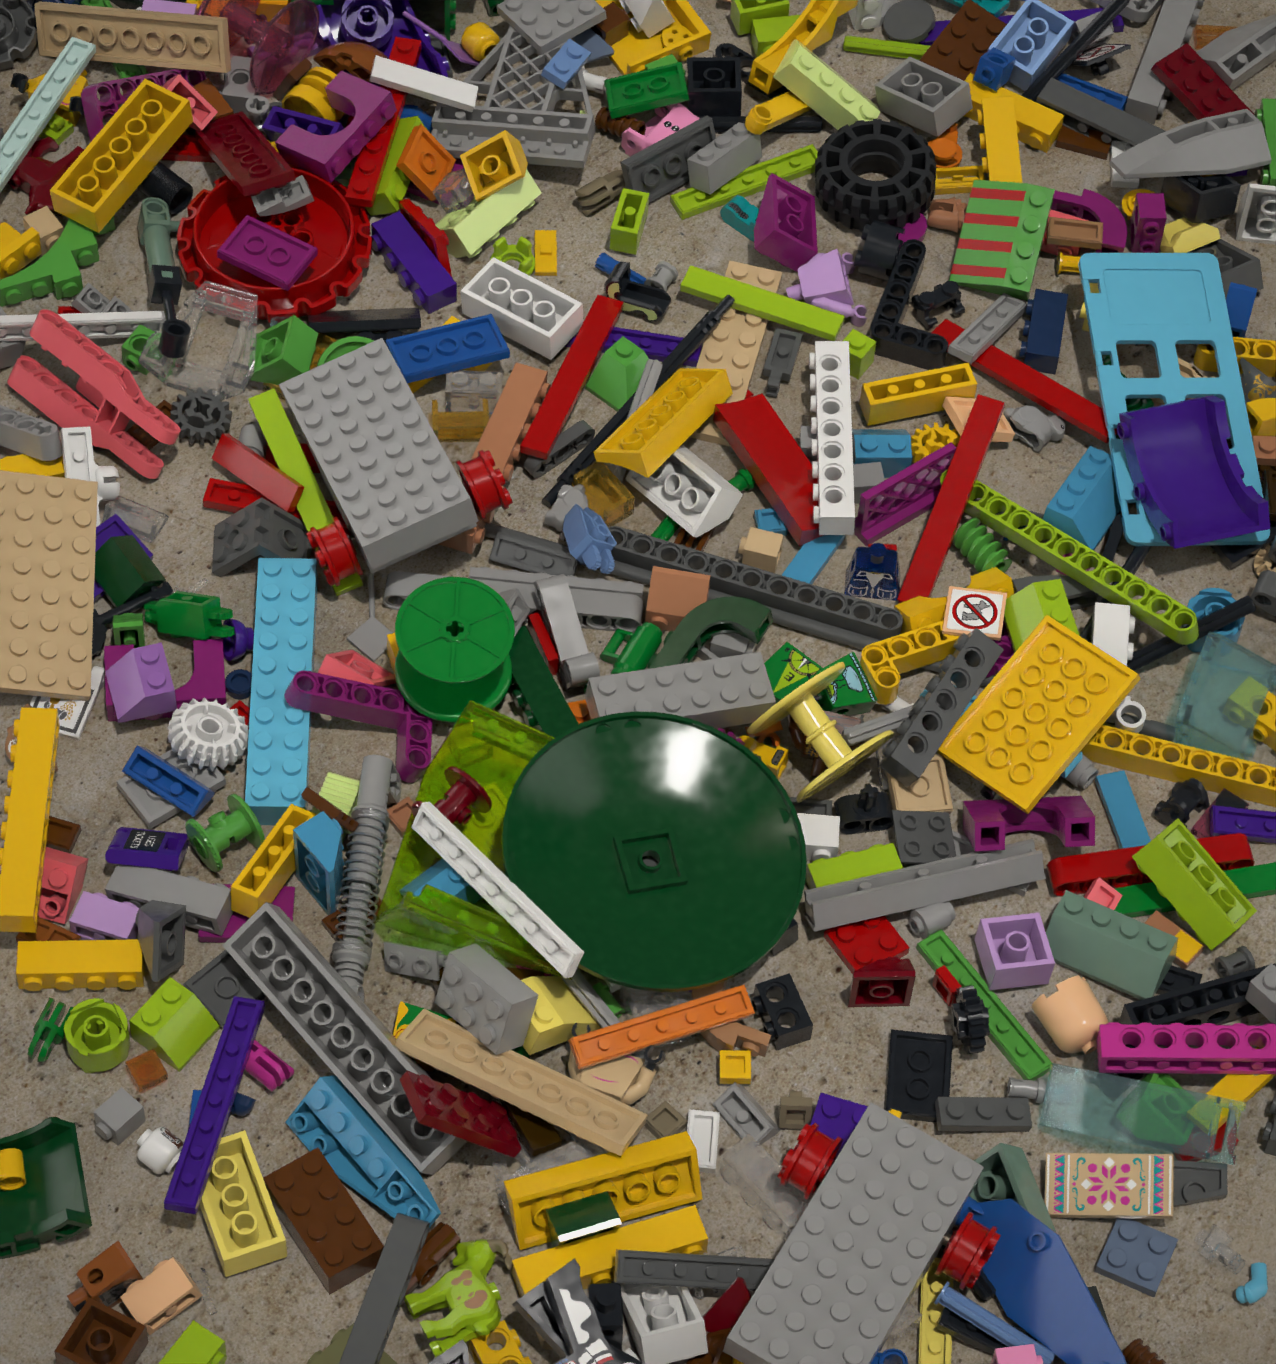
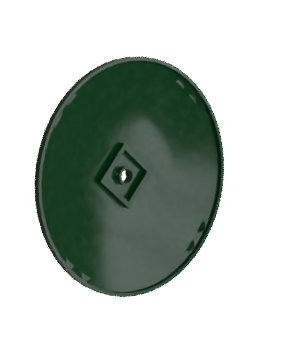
M639 711L615 713L591 719L564 731L548 742L525 766L510 794L503 818L501 836L502 859L505 874L510 882L514 883L584 951L578 968L595 977L628 988L653 992H679L712 986L737 976L760 961L779 942L793 920L803 895L807 866L805 839L795 807L784 787L773 772L747 747L709 725L678 715ZM644 856H652L657 860L658 865L654 867L647 866L642 858Z

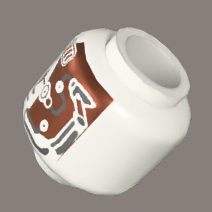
M165 1127L156 1128L154 1131L147 1129L137 1141V1144L140 1146L137 1156L154 1173L162 1174L167 1172L170 1174L176 1168L183 1142Z

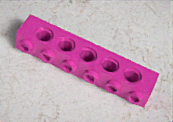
M1117 1022L1100 1024L1097 1035L1099 1073L1276 1074V1024L1270 1023L1263 1026H1249L1243 1023L1233 1025H1215L1212 1023L1201 1025H1184L1182 1023L1153 1025L1147 1022L1137 1025H1126ZM1131 1044L1135 1046V1048H1129L1125 1045ZM1157 1045H1164L1167 1048H1160ZM1188 1045H1195L1198 1048H1191ZM1219 1045L1228 1046L1229 1049L1222 1048ZM1251 1045L1259 1046L1261 1049H1255Z

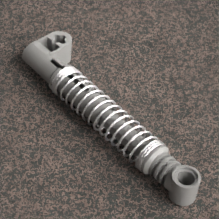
M368 755L363 758L357 806L352 809L351 818L357 821L359 825L353 833L348 835V839L351 842L347 844V848L350 851L345 853L348 860L344 862L347 869L343 871V874L346 878L341 880L345 887L340 889L344 896L339 898L343 905L338 907V911L342 914L337 916V920L341 923L335 926L339 932L334 935V938L338 941L333 943L332 960L335 962L334 969L363 1002L364 989L362 984L364 970L371 959V948L373 947L371 940L374 938L372 931L375 929L373 922L376 920L375 912L378 910L376 905L379 901L377 895L380 892L378 886L381 884V867L384 865L382 859L385 856L383 850L386 848L384 841L387 839L386 831L390 821L387 803H398L401 797L400 775L393 761L381 755ZM350 888L349 894L343 892L344 889ZM375 896L376 901L373 902L372 900H370V898ZM348 898V903L343 902L342 899ZM374 905L375 910L372 911L369 909V907ZM347 907V911L344 912L341 910V908ZM373 914L372 920L367 918L368 916ZM346 916L345 921L341 920L339 917ZM372 924V928L369 929L366 925ZM344 925V930L339 929L338 926ZM371 933V937L368 938L365 934ZM343 934V939L338 938L337 935Z

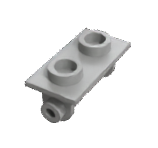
M384 942L385 971L436 981L440 980L439 969L445 967L448 957L444 955L443 951L413 947L402 943Z

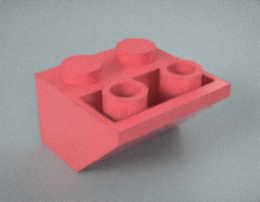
M46 847L38 917L61 924L67 923L83 887L88 858Z

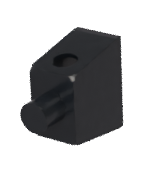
M589 1284L586 1296L594 1306L601 1329L610 1330V1333H612V1335L604 1337L609 1344L622 1350L623 1314L621 1284Z

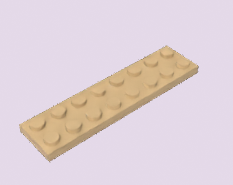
M42 1L34 4L39 56L58 57L71 37H75L96 45V53L91 58V61L220 73L231 71L228 21L226 17Z
M729 260L725 277L778 293L782 272ZM733 308L728 309L720 318V324L705 339L696 366L699 369H726L733 394L724 403L745 399L769 323L767 319ZM714 413L689 437L731 447L714 423Z
M423 1009L396 1040L395 1046L409 1057L427 1063L436 1070L448 1073L466 1084L473 1085L495 1098H500L515 1105L522 1111L538 1116L552 1125L559 1126L575 1134L577 1137L586 1139L604 1148L606 1151L622 1156L643 1128L648 1117L647 1114L515 1051L509 1050L495 1055L464 1027L426 1009Z

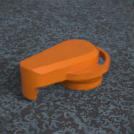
M956 123L939 137L928 142V146L931 147L935 155L936 168L957 167L962 161V150L957 144L958 124Z

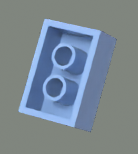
M1026 0L990 45L987 52L994 47L1015 57L1016 61L1009 82L1026 91L1047 69L1069 41L1074 21L1039 0Z

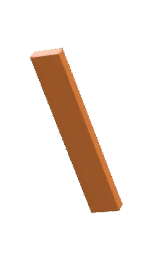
M743 984L570 1038L568 1041L578 1070L645 1050L650 1045L655 1047L753 1016L755 1012L746 987Z

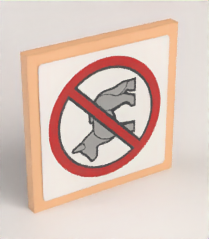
M949 586L942 634L960 636L962 633L968 635L977 628L991 640L1001 641L1007 593Z

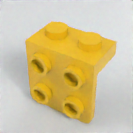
M0 223L1 280L16 274L42 254L40 235L33 227L20 234L8 223Z

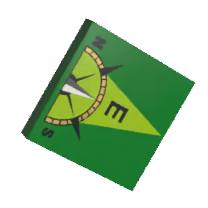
M788 642L764 663L776 703L813 678L814 674L822 669L820 665Z

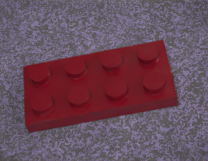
M1188 43L1156 62L1151 68L1152 72L1197 120L1248 109L1255 116Z
M406 1071L399 1079L418 1123L513 1158L522 1150L516 1137L517 1133L506 1115L507 1111L500 1103L487 1101L472 1092H463L448 1083H439L424 1074L418 1075Z

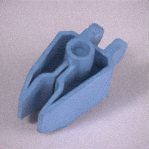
M575 504L565 515L563 532L569 552L577 561L585 563L588 569L595 571L597 568H600L601 573L610 574L615 567V560H613L611 550L617 542L600 515L588 507L583 510L578 504Z

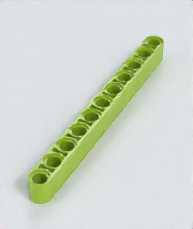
M948 469L944 471L940 477L941 486L943 484ZM976 480L964 510L966 514L973 518H979L980 522L1113 604L1131 605V615L1175 642L1188 645L1197 640L1199 636L1197 617L1191 609ZM998 512H1004L1001 515H995ZM1020 526H1027L1023 529H1017ZM1045 539H1048V540H1049V541L1046 542V543H1040L1042 540H1045ZM1067 553H1071V554H1072V555L1069 556V557H1063V555H1065V554H1067ZM1090 567L1096 568L1092 571H1086ZM1111 582H1119L1116 585H1109ZM1135 596H1143L1138 600L1132 599ZM1159 610H1165V611H1166L1165 613H1162V614H1156V612L1159 611ZM1184 624L1190 625L1188 628H1179Z

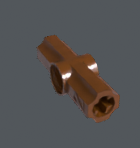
M439 1222L427 1234L405 1296L410 1294L418 1285L420 1287L426 1285L436 1274L439 1264L460 1243V1237L447 1223Z

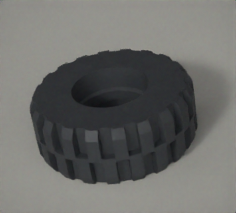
M873 119V121H856L850 126L847 124L841 127L837 133L833 132L818 150L817 159L815 160V193L819 199V204L834 221L841 222L844 227L851 230L854 228L863 232L865 224L871 225L873 220L904 228L906 223L910 222L912 224L920 218V213L924 214L928 210L930 202L935 195L936 162L933 150L921 135H917L908 126H901L898 122ZM870 171H879L890 174L893 177L881 181H871L863 179L858 175Z

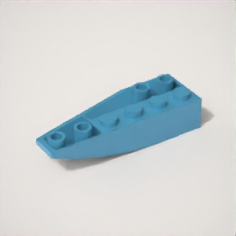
M336 1075L320 1077L285 1123L309 1151L317 1147L320 1149L340 1180L393 1218L396 1217L397 1213H401L429 1222L430 1228L441 1214V1211L414 1164Z

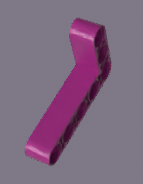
M173 69L86 86L82 90L81 100L90 142L104 127L102 119L104 118L107 124L118 111V105L124 104L144 79L162 87L165 84V79L168 81L180 74L194 87L206 79L205 72ZM120 87L123 91V96L120 93ZM97 91L100 95V100L97 98Z
M299 671L294 675L284 694L285 700L290 706L296 709L396 729V769L400 778L408 783L417 782L421 778L431 761L432 718L415 710L404 699L400 690L311 671Z

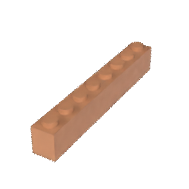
M517 362L471 458L478 457V451L483 450L485 452L489 450L496 465L493 469L499 468L504 480L508 482L513 474L514 461H519L522 455L520 445L541 406L542 399L545 398L551 387V384L547 383L548 371ZM495 510L486 513V519L481 520L476 512L479 520L476 522V527L439 543V545L472 554L476 545L482 544L486 531L484 527L486 523L492 522Z

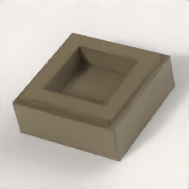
M665 1100L648 1115L644 1126L659 1139L681 1132L687 1126L688 1121Z

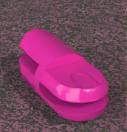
M254 1040L245 1069L256 1080L273 1092L276 1087L282 1085L285 1080L293 1076L294 1069L270 1049Z

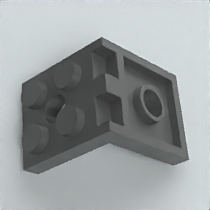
M261 497L215 525L212 573L222 577L259 554L266 558L311 559L312 547L306 536L307 530L303 521Z

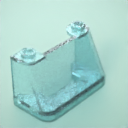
M1209 632L1177 712L1175 724L1176 743L1247 760L1248 757L1253 758L1257 746V741L1253 740V730L1268 691L1273 693V690L1276 689V665L1221 634Z

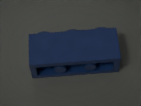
M1036 289L1034 300L1028 299L1026 315L1031 317L1030 321L1025 320L1022 336L1027 337V342L1022 341L1019 357L1024 358V364L1038 372L1056 374L1068 294Z

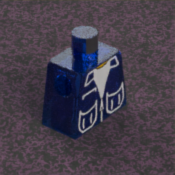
M874 543L870 547H857L846 569L844 594L855 597L897 601L901 578L898 552L886 549L881 543Z

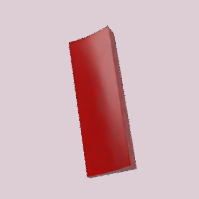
M763 393L736 402L715 404L714 423L742 464L751 473L753 480L797 544L801 546L823 536L819 535V523H813V507L818 506V501H813V484H818V478H812L811 462Z

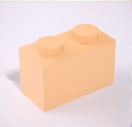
M172 1257L169 1260L158 1263L154 1267L153 1272L143 1280H137L130 1284L126 1290L127 1292L120 1296L134 1319L145 1325L147 1333L151 1335L203 1295L183 1265Z

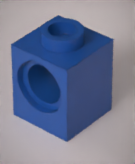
M993 47L980 57L973 80L997 91L1009 81L1016 58Z

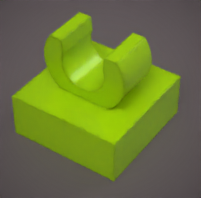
M54 113L39 137L42 139L50 137L60 145L74 132V126L71 122Z

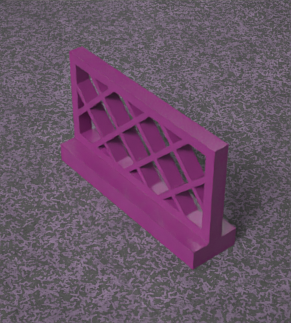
M950 442L861 494L858 516L855 518L854 534L866 547L868 544L874 543L934 507L941 489L940 477L949 468L956 447Z

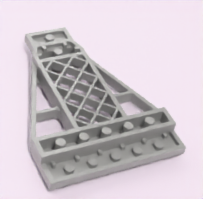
M511 25L507 34L463 81L478 86L477 93L488 94L484 106L475 105L473 112L437 103L431 121L433 128L431 134L454 158H460L461 154L506 130L520 141L528 164L585 168L596 129L582 68L577 73L580 89H561L542 77L543 69L539 70L537 68L544 63L548 64L566 42L541 54ZM536 52L539 54V56L531 60L528 58V56ZM498 61L492 82L480 81ZM519 61L524 63L516 68L511 66ZM529 71L533 73V75L525 79L522 77L523 74ZM514 79L517 81L516 84L510 87L506 85V83ZM540 81L543 83V85L536 89L532 87V85ZM523 90L528 92L519 98L515 95ZM508 98L512 100L504 106L500 104V102ZM533 100L537 102V104L533 105L530 108L526 106V104L532 102ZM559 100L584 101L587 114L553 111L556 102Z

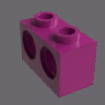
M1164 193L1136 194L1129 225L1132 253H1159L1167 219Z

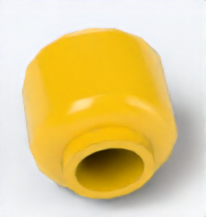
M484 22L469 25L464 30L461 39L463 49L473 59L480 62L500 42L499 36Z

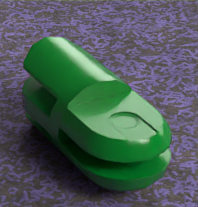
M49 998L33 1028L35 1035L28 1048L27 1055L33 1060L43 1041H45L38 1056L37 1062L39 1063L46 1062L55 1044H59L65 1036V1021H67L70 1011L73 1009V1007H70L61 1026L58 1027L66 1009V1004L59 1002L49 1021H47L54 1006L55 999Z

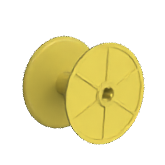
M839 662L799 686L768 709L747 729L749 734H757L790 714L802 733L807 737L806 744H812L817 754L828 767V769L798 793L796 797L798 803L810 798L848 773L876 752L895 734L891 730L884 731L852 751L835 728L836 720L830 721L814 697L844 671V662Z

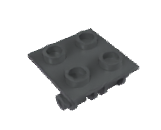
M891 811L897 852L903 868L956 856L949 812Z

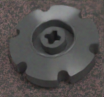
M0 0V70L13 67V61L16 58L26 59L36 45L38 37L36 28L33 27L36 24V17L32 8L25 0Z

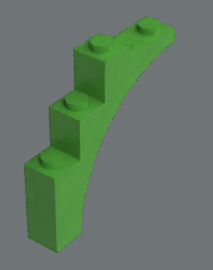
M114 216L100 233L69 218L61 236L46 254L20 272L0 280V306L17 304L21 301L42 297L53 292L57 300L79 294L83 289V284L78 267L87 266L99 261L98 244L94 236L115 230Z

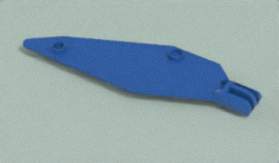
M969 1196L955 1225L959 1228L967 1214L971 1212L974 1214L973 1219L989 1229L993 1226L998 1228L997 1233L1001 1237L982 1270L995 1287V1294L1006 1315L1067 1364H1127L1120 1347L1061 1237L1013 1199L978 1203Z

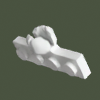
M91 426L62 428L60 433L65 478L98 482L96 527L100 525L99 502L115 500L119 496L120 483L116 482V478H119L118 470L114 466H98L95 464Z

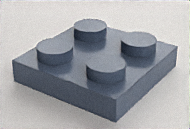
M1117 1218L1094 1272L1151 1297H1155L1178 1239L1135 1220Z

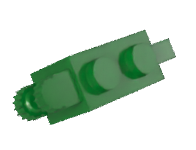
M176 591L159 601H150L144 604L145 621L156 624L158 632L170 634L173 638L186 636L192 637L194 640H209L212 636L224 638L234 635L233 626L222 625V620L233 617V611L229 608L221 607L220 597Z

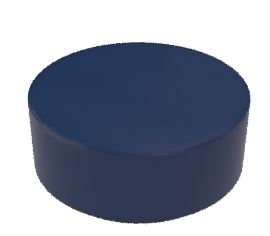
M243 669L230 672L225 679L227 694L238 700L250 697L252 674Z

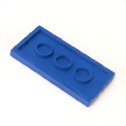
M492 314L386 340V345L407 383L510 358V350Z

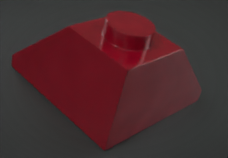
M888 957L874 961L854 971L848 1007L910 1006L916 977L915 969L910 959Z

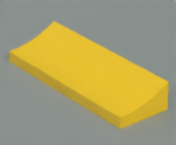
M679 368L594 451L596 462L622 466L649 478L714 413L715 404H723L733 394L726 369Z
M687 1131L630 1146L622 1156L608 1152L503 1181L511 1212L516 1244L519 1250L552 1242L546 1209L605 1191L608 1192L621 1222L703 1200L697 1149Z

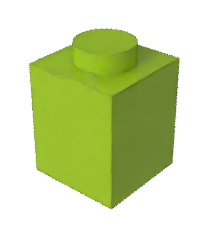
M852 329L843 341H849L850 375L859 380L874 362L876 341Z

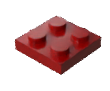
M885 916L832 927L824 932V938L852 974L854 971L879 959H886L888 957L902 958L909 954L910 947Z

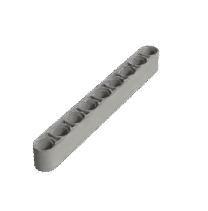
M402 571L391 572L387 575L383 602L387 607L399 610L404 600L421 585L435 579L452 576ZM474 579L488 585L498 594L517 588L530 609L528 615L538 612L544 623L534 584ZM570 588L581 628L605 631L622 629L634 632L638 626H641L643 600L639 596ZM528 616L526 617L524 623H528Z

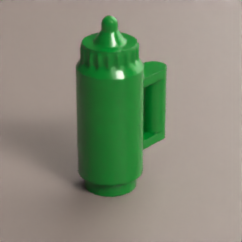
M649 622L638 626L634 633L616 629L600 654V658L605 662L614 664L611 674L644 670L648 666L651 657L661 645L663 633L659 627ZM627 641L621 654H615L621 643Z

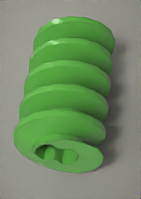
M972 518L963 524L954 536V546L960 549L961 554L967 557L968 562L974 565L977 572L980 573L997 567L1005 573L1012 564L1011 559H1006L1008 551L1006 549L1000 550L1001 543L999 541L993 542L994 535L992 533L986 534L987 527L985 525L979 526V518Z

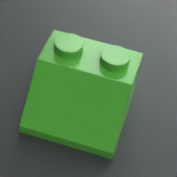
M295 315L258 333L245 378L250 381L279 385L309 371L312 356L316 350L315 344L318 333Z

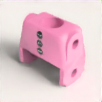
M681 103L665 106L669 111L665 110L664 107L655 108L657 116L645 123V134L642 135L628 128L622 133L621 146L625 150V154L632 156L700 118Z

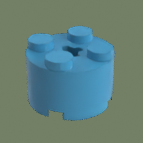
M1206 588L1199 591V594L1195 597H1192L1187 607L1195 613L1197 620L1236 600L1231 597L1232 593L1227 590ZM1245 616L1188 644V649L1192 652H1200L1207 655H1226L1231 653L1238 642Z

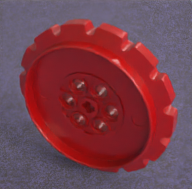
M294 166L292 169L294 170L295 178L301 175L304 176L315 201L280 214L259 216L251 196L244 197L227 175L215 180L214 188L212 190L203 189L187 207L188 217L180 220L177 233L178 257L186 281L194 282L195 293L212 307L223 305L226 307L228 315L247 321L262 319L267 320L268 323H280L293 315L297 318L305 315H319L335 307L337 296L348 297L358 287L363 279L362 268L369 267L372 255V237L370 236L368 216L363 206L349 205L345 200L347 188L336 180L327 182L315 174ZM246 215L318 248V255L289 291L217 258V250Z

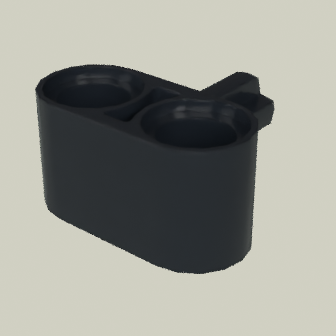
M865 784L864 789L860 790V794L846 795L834 802L836 816H840L839 829L843 834L852 835L883 831L893 826L892 806L889 795L885 792H878L877 787H872L871 784Z

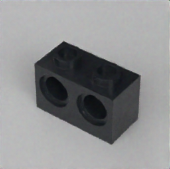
M790 973L755 984L754 997L751 998V1004L755 1014L761 1015L764 1022L762 1024L763 1031L771 1035L770 1041L772 1040L776 1051L811 1040L813 1023ZM769 998H777L780 1001L772 1002ZM787 1023L792 1027L784 1028L780 1024Z

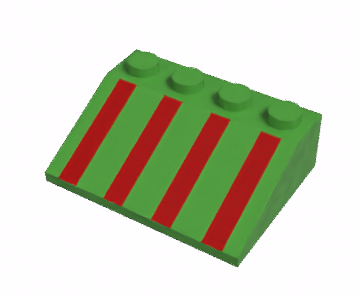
M974 180L949 281H954L959 286L998 295L1005 293L1016 299L1028 301L1055 189L1028 183Z

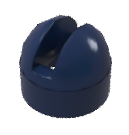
M237 1092L231 1112L238 1116L249 1114L253 1109L256 1099Z

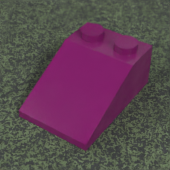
M772 173L768 177L754 227V249L760 254L774 259L781 265L798 272L800 266L806 264L813 256L818 254L815 196Z

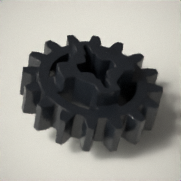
M973 985L958 987L956 989L957 994H955L956 1003L951 1004L953 1031L956 1032L958 1040L964 1043V1050L967 1051V1054L985 1051V1036L990 1035L988 1008L984 1006L983 999L977 996V989Z

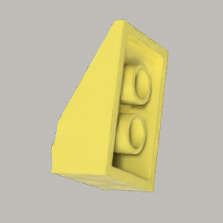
M531 976L521 980L539 995L523 1044L524 1049L529 1055L574 1037L572 1027L576 1022L577 1036L587 1033L588 1025L591 1031L601 1028L562 979L563 976Z

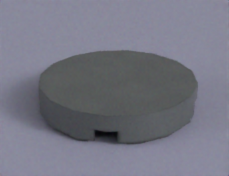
M902 0L894 4L887 11L884 17V29L891 41L917 44L925 40L929 36L928 33L931 29H934L936 17L931 5L926 1Z

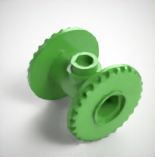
M231 794L227 797L231 814L225 815L224 811H220L207 819L209 822L207 828L204 829L192 818L185 823L187 836L195 852L202 862L215 873L223 869L219 852L228 848L230 841L236 843L246 837L253 846L259 848L265 840L263 830L255 814L237 794Z

